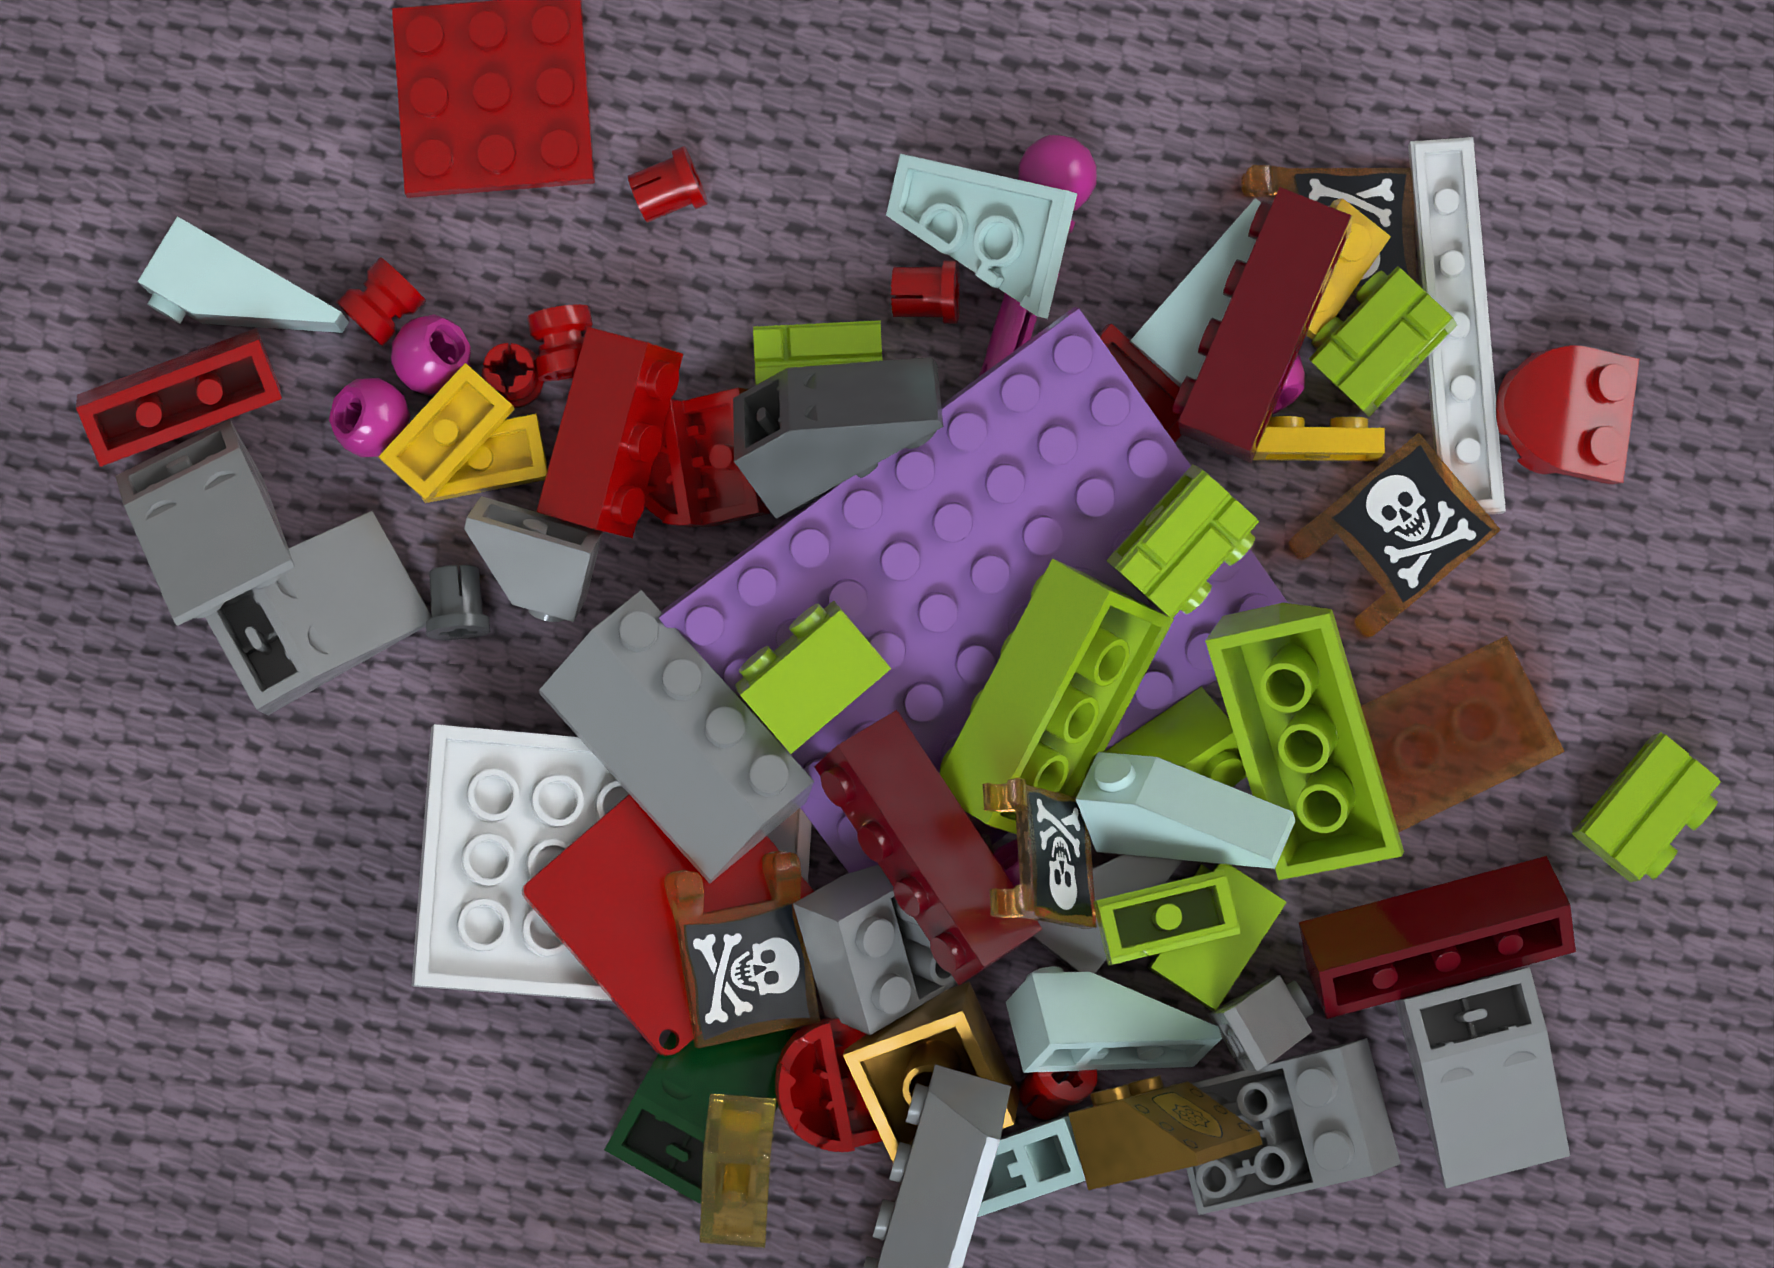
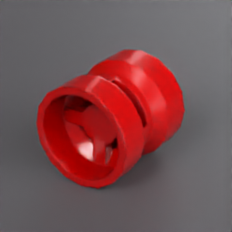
M379 257L367 270V280L363 283L367 289L364 292L360 289H349L336 303L369 336L383 347L396 333L395 323L392 318L396 316L398 319H401L404 315H413L426 300L395 268L382 257Z
M582 304L563 305L543 309L528 315L527 321L530 336L538 342L544 343L539 346L540 354L535 359L538 380L559 381L573 378L584 340L582 336L585 335L587 327L593 326L590 307Z

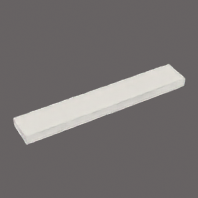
M1473 137L1410 141L1408 151L1420 287L1440 304L1457 323L1456 328L1426 358L1435 468L1449 489L1475 515L1503 514L1506 509L1499 429L1496 421V394Z

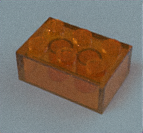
M1507 635L1361 706L1398 832L1565 752Z

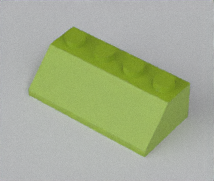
M1052 558L1045 573L1035 582L1031 591V600L1015 630L1004 641L1000 658L984 689L974 698L970 708V715L954 746L947 751L941 761L939 774L963 810L987 825L1023 836L1017 794L1029 795V792H1036L1057 801L1076 802V797L1097 753L1105 751L1174 619L1104 582Z
M1283 602L1222 616L1205 642L1252 795L1292 811L1296 820L1275 867L1278 880L1402 857L1404 853L1403 845L1333 610Z

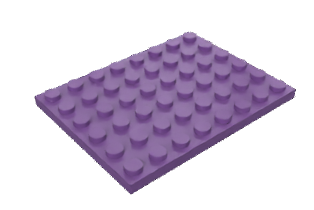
M1073 307L941 405L944 427L938 429L934 436L925 444L914 449L904 448L878 462V467L867 476L860 478L855 475L827 490L809 505L793 513L661 611L663 614L658 617L666 628H676L775 738L776 736L738 693L735 684L743 678L739 669L752 655L763 647L769 646L775 651L794 635L789 630V626L798 616L814 604L819 603L824 609L832 601H835L891 667V670L790 754L814 780L807 802L800 808L849 873L879 864L871 860L862 850L858 842L857 831L842 808L836 806L826 796L821 785V777L814 766L838 744L897 710L937 771L940 772V765L944 755L954 746L970 715V708L974 698L984 689L1000 658L1004 641L1015 630L1031 600V591L1035 582L1045 573L1052 558L1082 571L1162 612L1106 560L1191 465L1084 314L1077 307ZM1250 549L1235 564L1229 566L1223 562L1207 580L1212 585L1211 591L1195 610L1189 614H1185L1180 610L1174 616V621L1105 751L1201 686L1205 689L1217 680L1205 640L1222 616L1283 602L1288 603ZM965 811L979 834L984 833L990 836L992 845L1009 833L1008 831L987 825Z

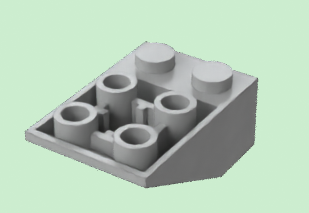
M230 419L115 476L124 508L172 619L177 626L193 618L207 617L219 610L224 602L250 589L265 588L276 582L284 572L295 567L265 481Z
M373 511L289 548L295 565L294 568L284 572L276 582L265 588L250 589L224 602L219 610L205 617L256 710L266 715L272 714L426 627V621L432 618L431 613Z
M984 833L980 834L993 854L990 836ZM879 865L843 875L793 903L825 1016L831 1019L839 1018L841 1023L872 1035L957 984L951 973L942 969L934 959L930 949V941L914 917L906 914L897 903L893 885Z
M1530 967L1517 968L1394 1001L1444 1188L1458 1186L1570 1156L1547 1028Z
M1367 1038L1277 1060L1258 1071L1239 1070L1191 1083L1259 1131L1263 1144L1198 1166L1186 1168L1198 1215L1373 1176L1401 1164Z

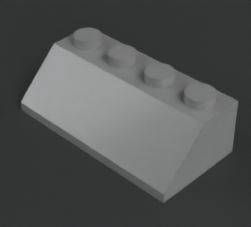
M640 590L588 633L539 689V694L710 884L807 802L814 780L676 628H666L658 618L663 613Z
M939 1065L934 1067L929 1087L916 1084L906 1118L907 1123L917 1125L913 1143L910 1145L899 1142L889 1180L901 1184L896 1201L892 1202L883 1199L872 1236L884 1240L879 1259L866 1256L863 1268L963 1267L1001 1139L1011 1086Z

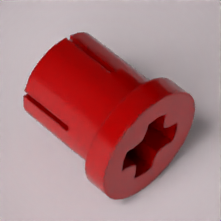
M685 146L672 150V158L628 175L632 193L646 222L693 204L695 209L708 205L707 196L701 180L698 178L699 175Z
M944 260L942 267H894L891 278V295H896V297L891 298L893 317H942L944 324H957L960 313V272L958 261Z
M509 343L498 344L485 356L481 377L498 393L504 396L514 408L525 407L535 401L541 394L545 381H540L537 378L535 367L537 355L524 346L511 343V345ZM509 359H516L521 369L526 371V375L515 376L513 386H509L507 390L500 375L496 374V370L507 369Z
M1097 1069L1030 1072L1020 1084V1100L1025 1107L1038 1096L1026 1110L1040 1119L1050 1120L1056 1118L1069 1105L1078 1104L1090 1095L1097 1083ZM1067 1074H1069V1076L1063 1082L1058 1084Z

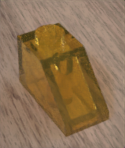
M710 1094L703 1150L699 1243L765 1248L776 1099Z

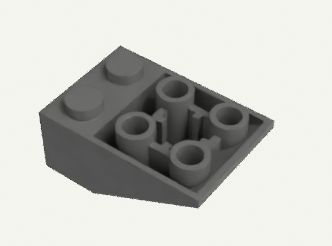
M933 357L786 368L733 398L734 462L776 519L793 509L800 510L827 490L855 475L860 478L867 476L878 467V462L904 448L914 449L925 444L934 436L938 429L944 427L937 363Z

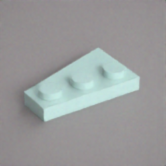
M900 154L886 216L941 253L951 256L975 272L977 277L990 286L999 288L1020 302V306L1035 316L1048 319L1077 193Z

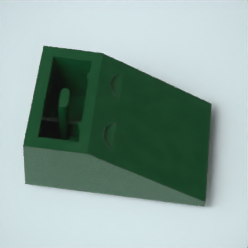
M777 1019L757 1022L731 1029L707 1040H704V1038L700 1039L698 1034L676 1054L668 1056L658 1054L604 1151L719 1214L779 1107L775 1085L777 1064L784 1046L797 1030ZM672 1031L663 1045L664 1049L671 1050L676 1045L677 1039Z

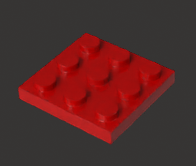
M493 0L392 8L404 191L407 198L595 183L582 0Z

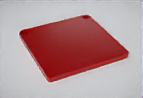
M630 794L522 887L524 899L652 1048L664 1056L676 1054L702 1032V1029L698 1032L695 1018L693 979L685 953L682 924L717 923L736 920L765 912L785 903H788V905L792 903L794 924L801 943L804 940L793 903L815 892L768 836L709 884ZM664 1030H670L676 1036V1045L671 1050L664 1049L659 1043L660 1034Z

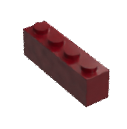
M1279 187L1272 204L1264 201L1261 202L1248 233V237L1255 239L1256 243L1247 263L1239 259L1235 261L1223 290V295L1231 298L1222 321L1212 317L1202 336L1198 348V354L1206 356L1197 379L1186 376L1175 399L1172 412L1181 415L1178 421L1181 435L1252 463L1350 235L1352 215L1282 187Z
M897 710L838 744L814 766L821 777V785L826 796L832 803L842 808L857 831L858 842L862 850L871 860L879 864L893 885L897 903L906 914L914 917L930 941V949L934 959L942 969L951 973L958 985H961L1006 956L1042 930L1030 909L1025 908L1024 900Z
M1547 856L1299 922L1306 968L1327 1019L1576 952L1571 905Z

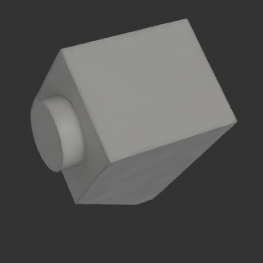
M481 496L467 516L464 530L511 604L528 609L532 616L543 621L561 622L567 620L574 622L587 598L603 531Z

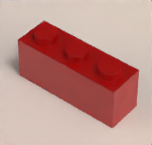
M587 327L536 512L595 530L633 539L637 521L644 510V495L654 459L661 449L662 430L670 401L679 384V369L683 353Z
M255 328L77 394L76 410L99 466L102 467L281 400L282 396L271 362L259 332Z

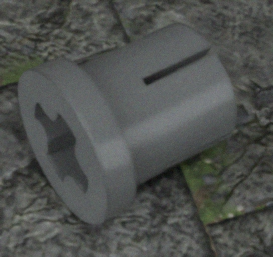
M457 565L437 567L429 572L432 618L426 621L427 637L436 640H458L477 638L490 633V619L488 616L483 615L480 571L478 567L460 565L459 574Z

